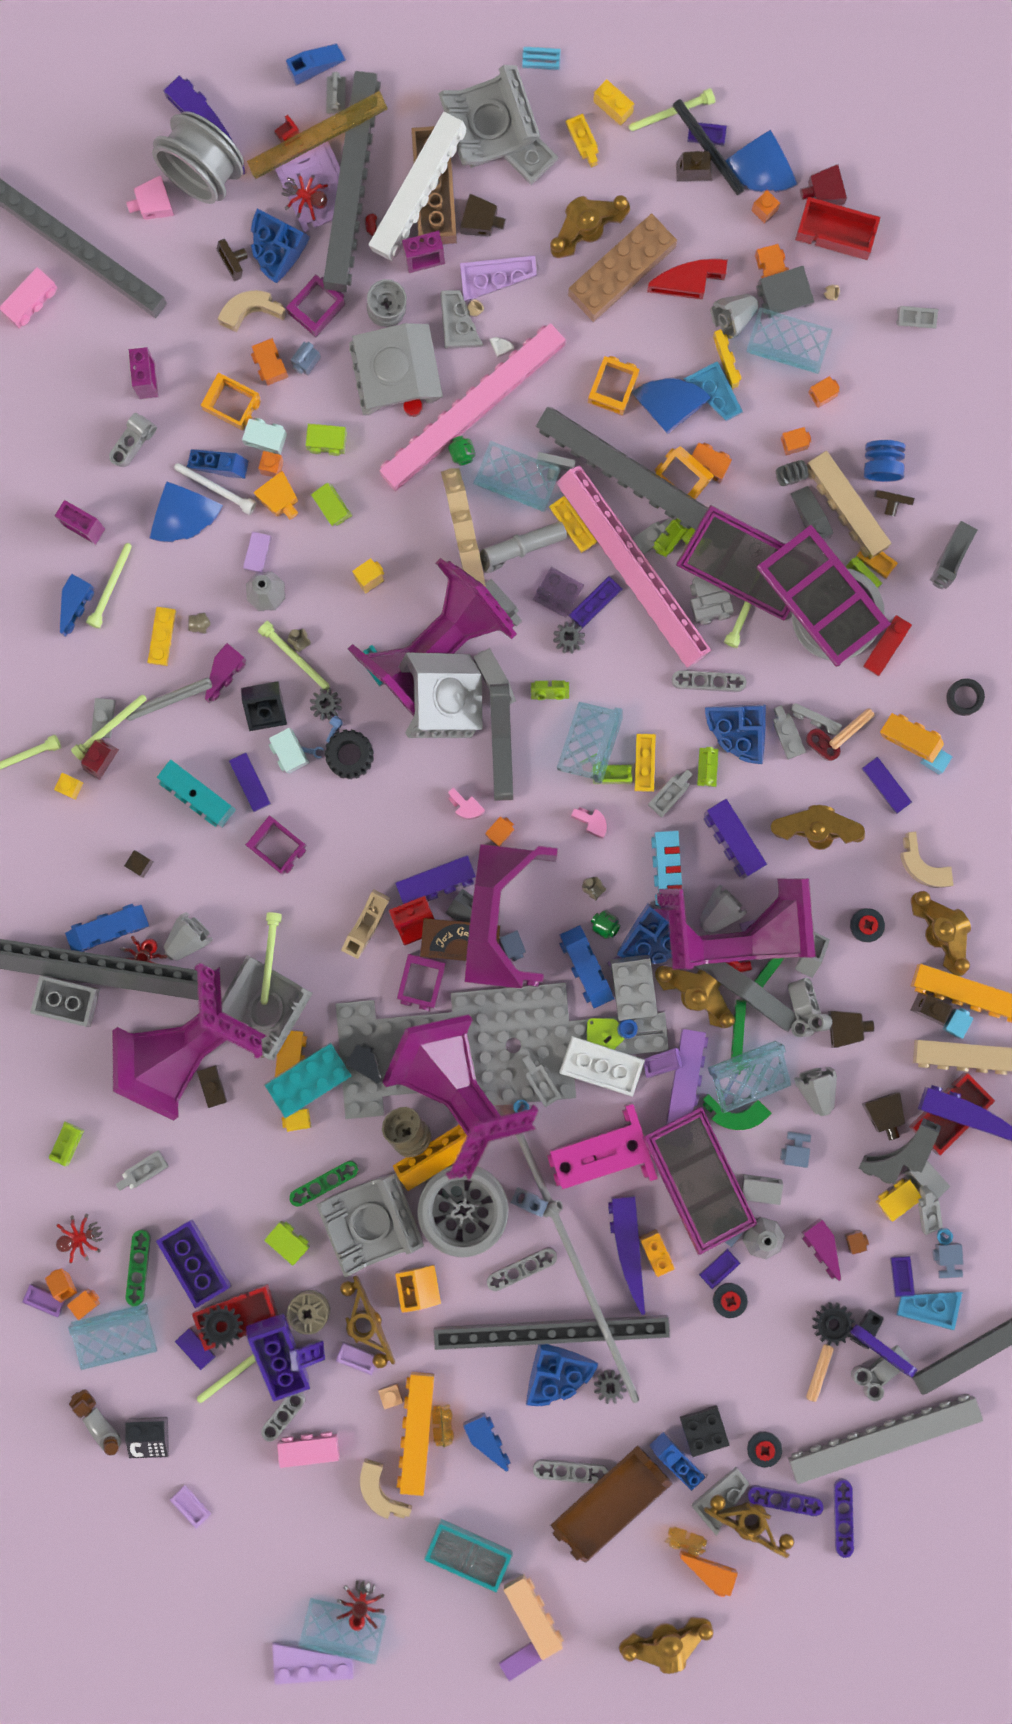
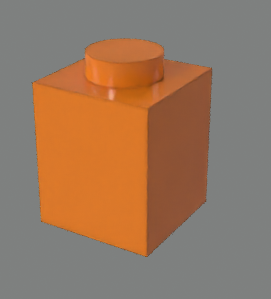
M766 190L753 203L751 211L765 224L778 211L780 202Z
M828 376L810 387L808 393L817 408L836 398L840 392V387L835 379L832 380Z
M805 427L782 433L781 442L785 455L808 450L811 436L809 432H806Z
M263 451L258 468L260 474L274 477L281 472L284 462L282 455Z
M499 817L487 830L485 836L495 845L501 846L514 832V824L507 817L504 819Z
M64 1269L54 1270L49 1276L45 1277L52 1297L60 1303L77 1294L70 1274Z
M88 1288L67 1304V1307L79 1321L100 1304L98 1301L100 1298L94 1290L90 1291Z

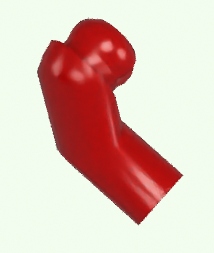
M370 213L365 217L366 231L371 236H374L378 229L376 226L378 218L374 213Z
M738 961L725 962L739 972L752 970L750 961L743 963Z

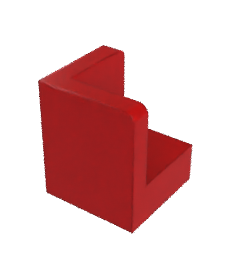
M288 114L285 116L286 122L274 130L275 135L285 148L300 138L299 128Z

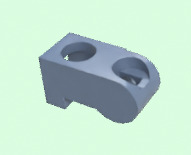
M517 1187L510 1202L540 1217L543 1216L548 1205L547 1201ZM522 1193H524L525 1196L523 1198L522 1203H519L518 1198Z

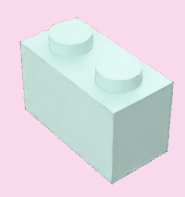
M259 418L249 419L242 438L244 445L280 455L287 436L285 429H283L284 427L278 424H265L266 422Z
M287 728L269 738L271 742L269 747L273 754H277L279 758L277 762L282 771L285 770L290 774L309 764L293 729Z

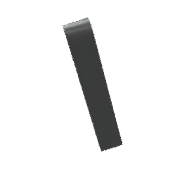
M1012 1318L915 1373L912 1379L921 1395L935 1390L1012 1345Z

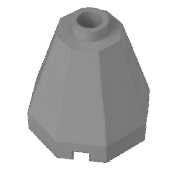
M750 294L721 298L714 302L710 312L714 325L716 327L720 326L723 335L726 334L728 338L733 339L739 335L759 309L758 300Z
M256 572L246 583L247 601L258 611L276 610L285 600V583L273 572Z
M721 885L713 891L699 918L701 921L699 925L707 933L709 931L714 933L741 919L747 913L746 909L741 910L742 904L728 890H721L723 887Z
M187 912L181 914L176 919L164 945V953L170 960L175 959L178 961L207 946L213 940L212 937H207L210 933L206 927L195 917L192 919L188 918L190 914Z
M821 1067L800 1073V1078L797 1076L794 1078L797 1088L810 1108L819 1116L829 1115L835 1105L837 1076L835 1070L831 1067H825L826 1071H822Z
M759 1217L756 1219L757 1225L746 1230L742 1240L750 1255L768 1259L781 1251L785 1236L776 1221Z

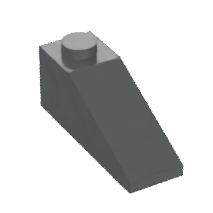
M807 486L791 493L790 495L805 528L812 525L824 541L831 538L833 530L810 488Z

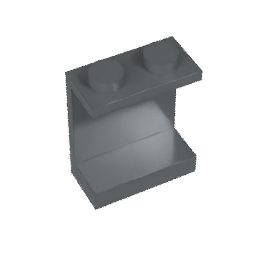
M804 266L762 278L756 286L758 296H762L763 313L768 316V319L795 308L811 306L814 303Z

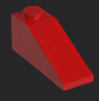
M897 615L890 621L891 625L886 628L863 665L864 668L877 676H880L912 624Z

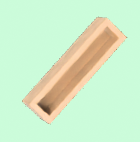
M522 1574L505 1584L504 1592L540 1658L544 1660L563 1649L562 1642L564 1639L559 1630L555 1631L552 1625L554 1620L549 1612L545 1613L543 1609L545 1604L541 1596H536L533 1589L535 1586L531 1578H526L525 1574Z

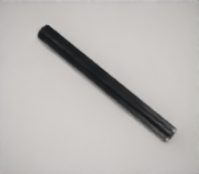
M681 99L675 101L673 108L704 151L710 152L712 162L735 194L740 195L743 193L745 187Z

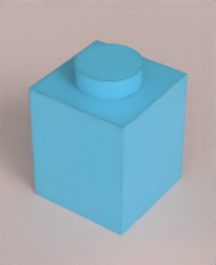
M940 750L933 763L923 758L920 763L940 775L944 772L953 756Z
M963 1008L959 1010L953 1009L943 1030L959 1039H963L974 1018L969 1016L970 1012Z

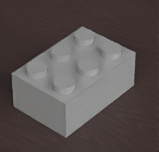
M649 955L611 959L619 1021L656 1016L657 1007Z
M39 976L30 1013L91 1027L100 989Z

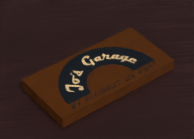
M424 918L420 957L466 961L470 923ZM497 925L496 941L498 944L501 925Z

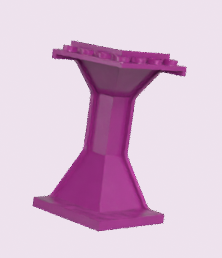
M442 558L435 563L448 580L442 613L409 646L364 654L354 644L348 648L349 652L358 662L390 689L413 717L415 715L414 677L411 672H401L399 668L406 653L454 654L469 639L494 631H501L510 639L517 635L513 629V621L488 589L463 569L454 565L451 561H444Z
M480 844L464 982L522 989L523 982H527L526 986L538 987L539 983L542 984L544 974L517 970L497 943L499 907L503 888L532 860L556 862L558 848L538 846L535 850Z
M777 878L778 897L745 931L698 936L686 923L683 889H659L657 902L660 908L654 910L669 922L673 969H693V966L753 959L815 957L809 878Z
M201 963L194 967L198 977L199 1014L183 1026L140 1033H129L119 1027L112 1030L113 1092L174 1121L179 1117V1101L202 1059L226 1040L253 1053L256 1059L263 1055L262 1039L267 1035L222 1012L220 967L215 971Z
M469 1014L406 1028L382 1080L385 1087L404 1085L445 1105L464 1130L467 1138L451 1170L446 1171V1176L449 1180L466 1176L470 1181L488 1143L536 1130L532 1123L535 1121L539 1111L536 1105H532L529 1110L500 1116L476 1081L467 1035L472 1023V1018Z

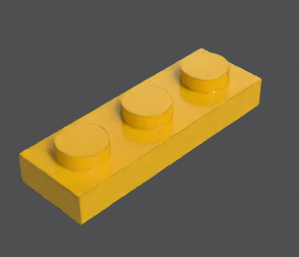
M722 329L714 331L713 339L731 389L737 388L741 375L739 370H736L734 367L735 357L733 352H729L728 337L726 334L723 335Z
M565 495L549 506L556 519L563 523L566 533L581 554L597 543V540Z
M156 607L148 664L168 665L176 615L175 609Z
M636 734L635 792H654L656 734Z

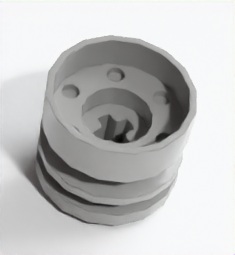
M388 279L377 281L370 287L367 294V313L375 324L381 327H392L403 319L407 300L404 288L399 283ZM384 303H387L389 309H385Z

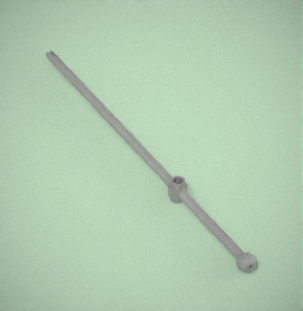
M517 1134V1140L542 1197L548 1202L543 1216L546 1218L552 1217L631 1400L637 1403L639 1396L560 1219L559 1213L563 1210V1204L560 1200H552L524 1134Z

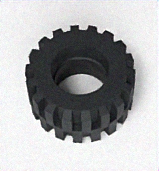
M345 729L340 733L338 731L334 737L331 736L329 743L326 744L325 760L332 772L343 779H357L362 774L365 775L366 771L370 770L374 760V751L368 738L361 732H356L352 729L351 731ZM346 744H354L360 749V759L353 765H344L338 758L339 750Z

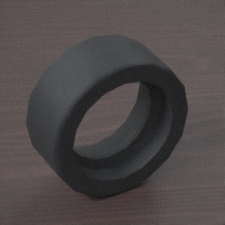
M966 678L952 684L948 689L946 699L950 710L955 714L968 716L977 712L982 707L985 694L982 686L977 681ZM962 686L971 687L976 693V703L970 708H962L955 702V692Z

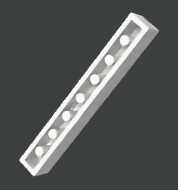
M443 111L369 243L373 252L390 261L399 254L402 240L408 238L410 228L413 223L417 222L422 206L424 207L427 204L428 196L436 188L441 173L445 172L448 160L456 153L457 144L465 137L466 127L462 120Z

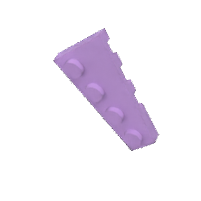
M535 256L460 263L465 302L537 276Z
M276 1642L272 1644L275 1684L354 1678L353 1657L329 1652L323 1653L292 1645H280V1643Z

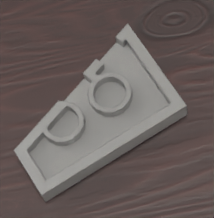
M460 290L441 291L445 348L482 347L483 343L479 339L476 327L470 318L469 310Z
M734 1467L691 1504L692 1508L716 1536L723 1523L704 1511L705 1506L711 1508V1498L714 1495H721L726 1502L723 1509L733 1507L738 1503L749 1482L737 1467Z

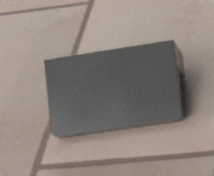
M462 889L449 906L446 914L456 921L470 923L473 896Z

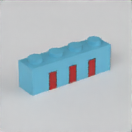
M655 832L654 837H651L652 849L655 848L656 856H652L653 868L656 867L657 875H654V887H658V893L659 889L664 888L682 889L679 832ZM655 894V905L660 908L657 902V894Z

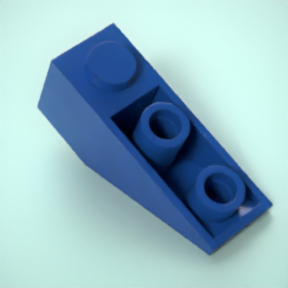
M332 44L303 51L287 59L286 65L297 86L346 61L338 44Z
M191 449L187 468L230 478L245 479L249 460L237 453Z
M72 573L62 589L60 633L65 637L74 630V622L77 617L80 618L84 613V606L94 596L93 590L95 589L91 584Z
M483 1413L464 1422L463 1427L470 1443L504 1471H509L508 1465L511 1462L507 1453H502L500 1446H503L499 1435H494L492 1428L495 1426L491 1417H486V1414Z
M664 1432L649 1445L656 1456L691 1491L706 1478Z

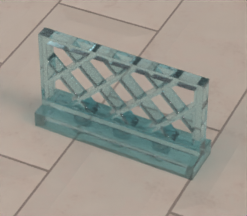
M759 308L746 352L819 374L832 329ZM762 312L769 314L773 320L771 324L765 327L760 322ZM773 316L779 317L780 319L775 321ZM786 319L789 321L791 328L781 333L777 322ZM791 321L796 322V323H799V324L793 326V324H792ZM758 324H760L761 329L757 331ZM775 324L779 335L769 339L765 329ZM801 324L806 325L810 333L799 338L795 328ZM810 327L816 328V330L811 331ZM793 329L798 340L787 344L783 334ZM763 330L768 341L762 344L754 343L755 334ZM818 330L826 331L825 340L817 343L813 333ZM811 335L816 345L805 350L801 340ZM781 336L786 346L779 350L774 349L771 341ZM799 341L804 352L794 355L789 346ZM769 342V344H770L771 347L764 346V345ZM823 344L822 351L819 347V345ZM815 347L820 352L818 361L811 360L807 353ZM785 348H787L788 351H789V353H788V352H784V351H782V350H784ZM805 353L807 358L801 357V355Z
M490 441L473 484L545 512L561 468ZM493 446L500 448L503 454L502 457L493 460L490 454ZM515 454L521 463L511 467L507 457ZM504 458L509 469L499 473L494 462ZM530 461L535 462L538 471L528 475L524 464ZM492 464L496 474L491 477L483 475L485 466ZM522 465L526 476L516 480L512 469ZM548 468L555 470L553 479L546 481L542 471ZM510 471L514 481L505 484L502 482L500 475ZM540 473L544 483L534 487L530 476ZM527 478L531 489L526 491L520 490L517 482ZM545 485L548 491L545 499L537 496L536 488Z
M578 702L557 770L594 779V782L602 784L623 720V709L615 707L612 710ZM581 709L590 710L592 715L583 719L580 715ZM601 714L610 715L609 719L603 723L600 722L597 716ZM595 718L598 725L589 729L585 722ZM583 724L586 731L577 735L575 727ZM601 728L604 735L595 739L592 733ZM589 735L593 741L584 746L580 739ZM578 741L581 748L572 752L569 745ZM596 745L598 753L590 756L586 749ZM584 751L587 758L578 762L574 755ZM572 757L575 764L570 767L563 766L564 760ZM590 762L593 768L591 772L583 771L581 766Z
M773 1041L708 1067L709 1075L713 1076L721 1112L726 1113L791 1086L784 1058L786 1050L783 1044ZM778 1056L779 1063L776 1069L769 1066L773 1058ZM761 1063L764 1067L760 1074L753 1073L756 1065ZM768 1067L775 1070L770 1081L763 1078ZM744 1070L747 1074L743 1082L736 1080L739 1072ZM780 1073L783 1075L784 1082L777 1085L774 1082ZM751 1075L758 1077L753 1088L746 1085ZM727 1077L730 1081L726 1089L721 1087L720 1080ZM762 1080L768 1082L764 1091L760 1092L757 1090ZM734 1082L741 1084L736 1094L730 1092ZM745 1087L751 1089L747 1098L740 1097ZM728 1093L735 1096L732 1103L726 1106L725 1099Z
M147 1304L74 1321L68 1327L69 1333L73 1338L81 1370L157 1352ZM145 1320L146 1328L143 1332L133 1327L136 1321ZM123 1325L128 1328L124 1337L114 1332L117 1326ZM99 1330H105L110 1333L106 1341L95 1336ZM131 1330L140 1335L136 1344L126 1339ZM85 1334L91 1339L85 1346L78 1341V1335ZM111 1335L122 1340L117 1348L107 1343ZM142 1337L150 1341L151 1348L144 1349L138 1345ZM92 1340L103 1345L98 1353L88 1348ZM123 1342L134 1347L130 1353L125 1354L119 1350ZM104 1347L114 1351L112 1357L105 1358L100 1355ZM85 1351L96 1356L93 1362L84 1363L83 1355Z
M310 1598L299 1647L376 1665L387 1616L367 1612L371 1619L378 1618L382 1619L380 1628L372 1632L366 1619L365 1625L371 1634L360 1640L356 1631L351 1629L344 1635H341L336 1627L337 1624L345 1619L349 1624L348 1617L334 1623L329 1615L334 1609H340L345 1614L344 1611L352 1610L351 1607ZM313 1603L322 1605L325 1611L316 1619L311 1612ZM325 1606L331 1607V1609L327 1611ZM327 1614L333 1625L322 1631L317 1620ZM310 1615H311V1617L313 1618V1621H311V1622L309 1623V1619H310ZM315 1622L320 1633L314 1637L307 1636V1627ZM334 1627L340 1637L333 1642L328 1641L324 1633ZM351 1632H354L359 1641L353 1646L347 1645L343 1637ZM379 1632L378 1638L376 1639L374 1634ZM320 1635H322V1636L324 1637V1639H320V1638H317V1637H319ZM371 1636L376 1642L375 1652L366 1650L362 1643ZM341 1639L344 1644L336 1642ZM361 1644L362 1648H357L356 1646Z

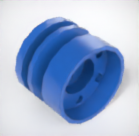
M876 440L866 443L865 458L870 461L864 464L865 479L877 482H894L904 478L905 465L899 462L905 459L904 451L906 450V445L904 443L894 440Z

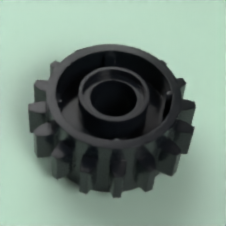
M828 1302L827 1307L821 1305L820 1311L815 1310L817 1316L812 1317V1320L815 1321L812 1328L817 1329L814 1333L815 1336L821 1335V1342L827 1340L828 1345L834 1342L838 1346L839 1341L846 1343L845 1338L852 1337L850 1331L854 1327L851 1324L855 1320L850 1318L852 1315L850 1311L845 1312L846 1306L840 1308L838 1302H836L835 1306ZM837 1319V1327L834 1329L829 1328V1321Z
M217 1305V1310L215 1311L210 1308V1314L203 1315L206 1320L200 1322L204 1326L200 1332L206 1334L203 1340L209 1339L208 1345L211 1346L214 1343L216 1349L220 1345L224 1349L227 1348V1344L234 1346L233 1341L235 1339L240 1340L237 1336L238 1333H243V1330L239 1329V1326L243 1325L242 1321H238L241 1317L240 1314L234 1315V1308L228 1311L227 1305H225L224 1309ZM225 1322L227 1324L226 1331L218 1332L216 1330L217 1324Z

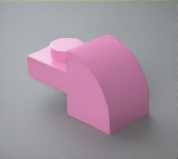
M454 787L448 792L450 796L448 800L455 807H460L455 811L459 817L472 820L485 813V809L473 797L466 801Z
M579 807L577 810L574 808L571 818L588 824L585 832L603 839L607 830V823L603 814L595 809L591 816L586 809Z

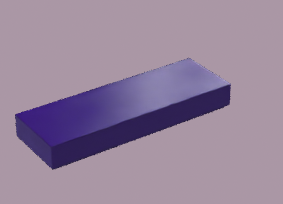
M608 576L569 614V617L583 629L622 591V588Z
M247 753L229 760L253 812L271 805Z
M878 757L862 768L863 772L896 814L912 803Z
M323 1340L291 1350L292 1371H298L324 1361Z

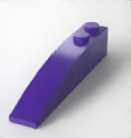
M179 75L163 90L166 98L180 113L187 111L204 117L231 139L216 113L207 104L206 97L200 91L197 93L193 89V84L187 78L184 80ZM243 165V167H242V168H243V174H242V175L244 176V175L246 174V171H245V168H244V165Z
M931 1085V1088H924L918 1110L1012 1141V1126L1000 1117L980 1106L961 1099V1094L952 1091L946 1094L942 1092L943 1088Z
M635 1196L611 1197L612 1202H608L609 1214H613V1222H610V1233H614L619 1261L630 1293L641 1315H645Z

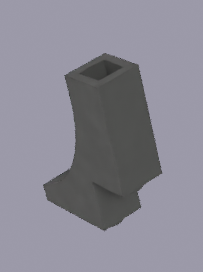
M963 521L959 522L930 578L935 587L947 589L954 582L960 564L978 529Z
M923 1118L918 1131L907 1144L885 1155H864L858 1169H861L867 1175H874L883 1182L894 1185L903 1165L913 1172L922 1173L942 1126Z

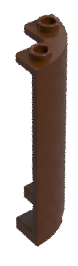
M637 1445L550 1525L554 1530L552 1534L559 1542L564 1541L572 1549L570 1553L577 1561L581 1560L587 1563L673 1483L659 1466L651 1460L648 1454Z

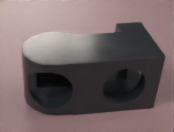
M869 1309L859 1326L875 1337L884 1317ZM852 1335L851 1341L864 1349H869L868 1346Z

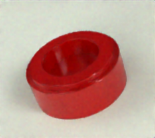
M420 399L404 402L403 405L404 411L408 416L416 417L422 412L423 407Z

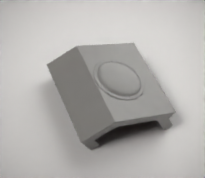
M517 65L501 66L499 68L500 74L497 77L463 90H443L438 94L444 112L462 120L466 127L465 137L457 144V151L462 165H470L471 168L523 150L541 137Z
M404 323L352 336L353 340L349 342V351L352 357L356 387L363 415H370L382 407L402 402L426 399V403H434L443 397L429 324Z
M405 654L399 668L401 672L412 673L415 694V715L405 732L408 738H472L476 730H483L482 674L470 654Z
M247 955L222 998V1012L267 1035L262 1039V1056L274 1061L313 993L272 969L268 1003L262 1005L260 1000L264 964Z
M396 1173L363 1183L325 1198L324 1201L316 1204L344 1277L403 1252L406 1254L413 1253L424 1246Z

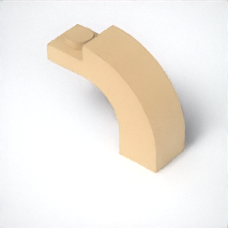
M257 290L246 291L236 295L225 304L218 317V322L221 326L237 332L243 319L250 313L265 312L284 321L286 311L281 303L277 301L272 303L273 299L270 293Z
M916 832L906 833L905 837H903L904 849H907V852L900 853V858L907 873L914 880L928 887L944 888L954 886L952 868H934L924 863L919 855Z
M373 889L358 921L348 934L341 951L359 959L379 925L390 897Z
M365 1458L360 1474V1487L367 1505L375 1513L386 1519L389 1518L390 1512H393L394 1516L399 1518L409 1517L412 1505L390 1499L383 1493L380 1487V1475L384 1464Z

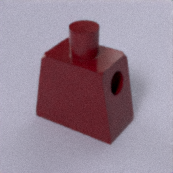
M838 164L811 175L808 181L809 187L800 189L802 200L811 197L839 206L845 205L847 200Z
M103 739L95 740L81 761L83 770L100 780L119 749Z

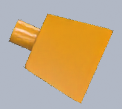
M283 471L253 492L255 497L276 517L285 513L288 519L291 520L298 515L297 510L293 507L298 502V499Z

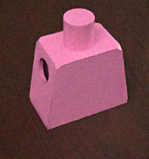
M161 176L136 187L134 192L137 199L126 202L130 213L140 210L145 220L174 216Z

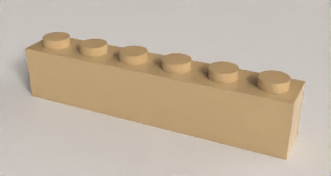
M826 450L808 462V477L811 480L814 479L817 483L816 487L819 493L826 496L829 507L839 515L840 523L843 526H847L851 539L854 542H858L863 556H868L871 560L889 548L892 543Z
M914 1040L913 1063H918V1067L930 1068V1064L938 1065L937 1069L949 1070V1066H955L957 1071H968L969 1068H976V1072L988 1073V1069L995 1070V1074L1007 1075V1071H1012V1048Z

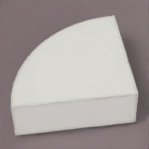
M498 337L490 339L497 358L515 350L514 346L507 340Z

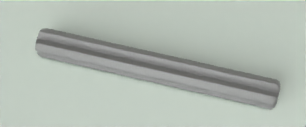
M204 678L143 703L126 719L132 721L212 688L211 680Z

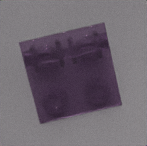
M551 567L541 586L538 587L533 600L566 618L584 584Z

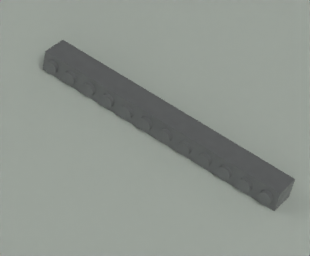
M355 71L323 279L325 290L347 292V287L351 286L352 274L349 273L350 268H354L355 257L352 256L353 250L357 249L355 233H359L360 221H357L358 215H362L363 208L360 199L361 197L364 198L365 186H363V180H367L368 168H365L366 162L369 163L370 161L368 145H372L373 134L370 132L371 128L375 127L376 116H373L374 110L377 111L378 108L376 93H380L381 87L377 73Z
M0 179V206L154 318H157L167 304L164 296Z
M547 407L538 421L536 427L540 429V434L547 438L549 436L556 439L555 443L563 448L567 446L571 449V454L578 458L584 457L587 459L586 463L593 468H596V466L601 468L602 474L609 478L613 476L618 479L617 483L624 488L630 487L634 490L633 494L640 498H647L650 500L649 504L657 509L661 507L666 510L664 513L672 519L678 518L681 520L680 524L684 527L697 529L708 507L553 407ZM714 517L702 538H709L713 541L712 545L720 550L722 548L727 549L739 529Z
M0 939V969L199 1000L197 971L194 969Z
M668 1315L604 1318L614 1341L670 1338ZM596 1319L434 1327L435 1350L606 1341Z

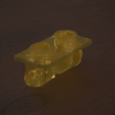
M450 1404L443 1407L441 1405L433 1406V1410H431L432 1423L439 1424V1427L433 1428L434 1442L436 1446L447 1447L453 1444L454 1432L451 1426L453 1415L450 1410Z
M675 1526L673 1528L669 1527L668 1535L670 1537L664 1541L669 1544V1547L678 1550L680 1548L688 1550L687 1553L694 1556L702 1555L706 1551L702 1548H705L707 1544L704 1536L691 1532L689 1539H686V1530Z

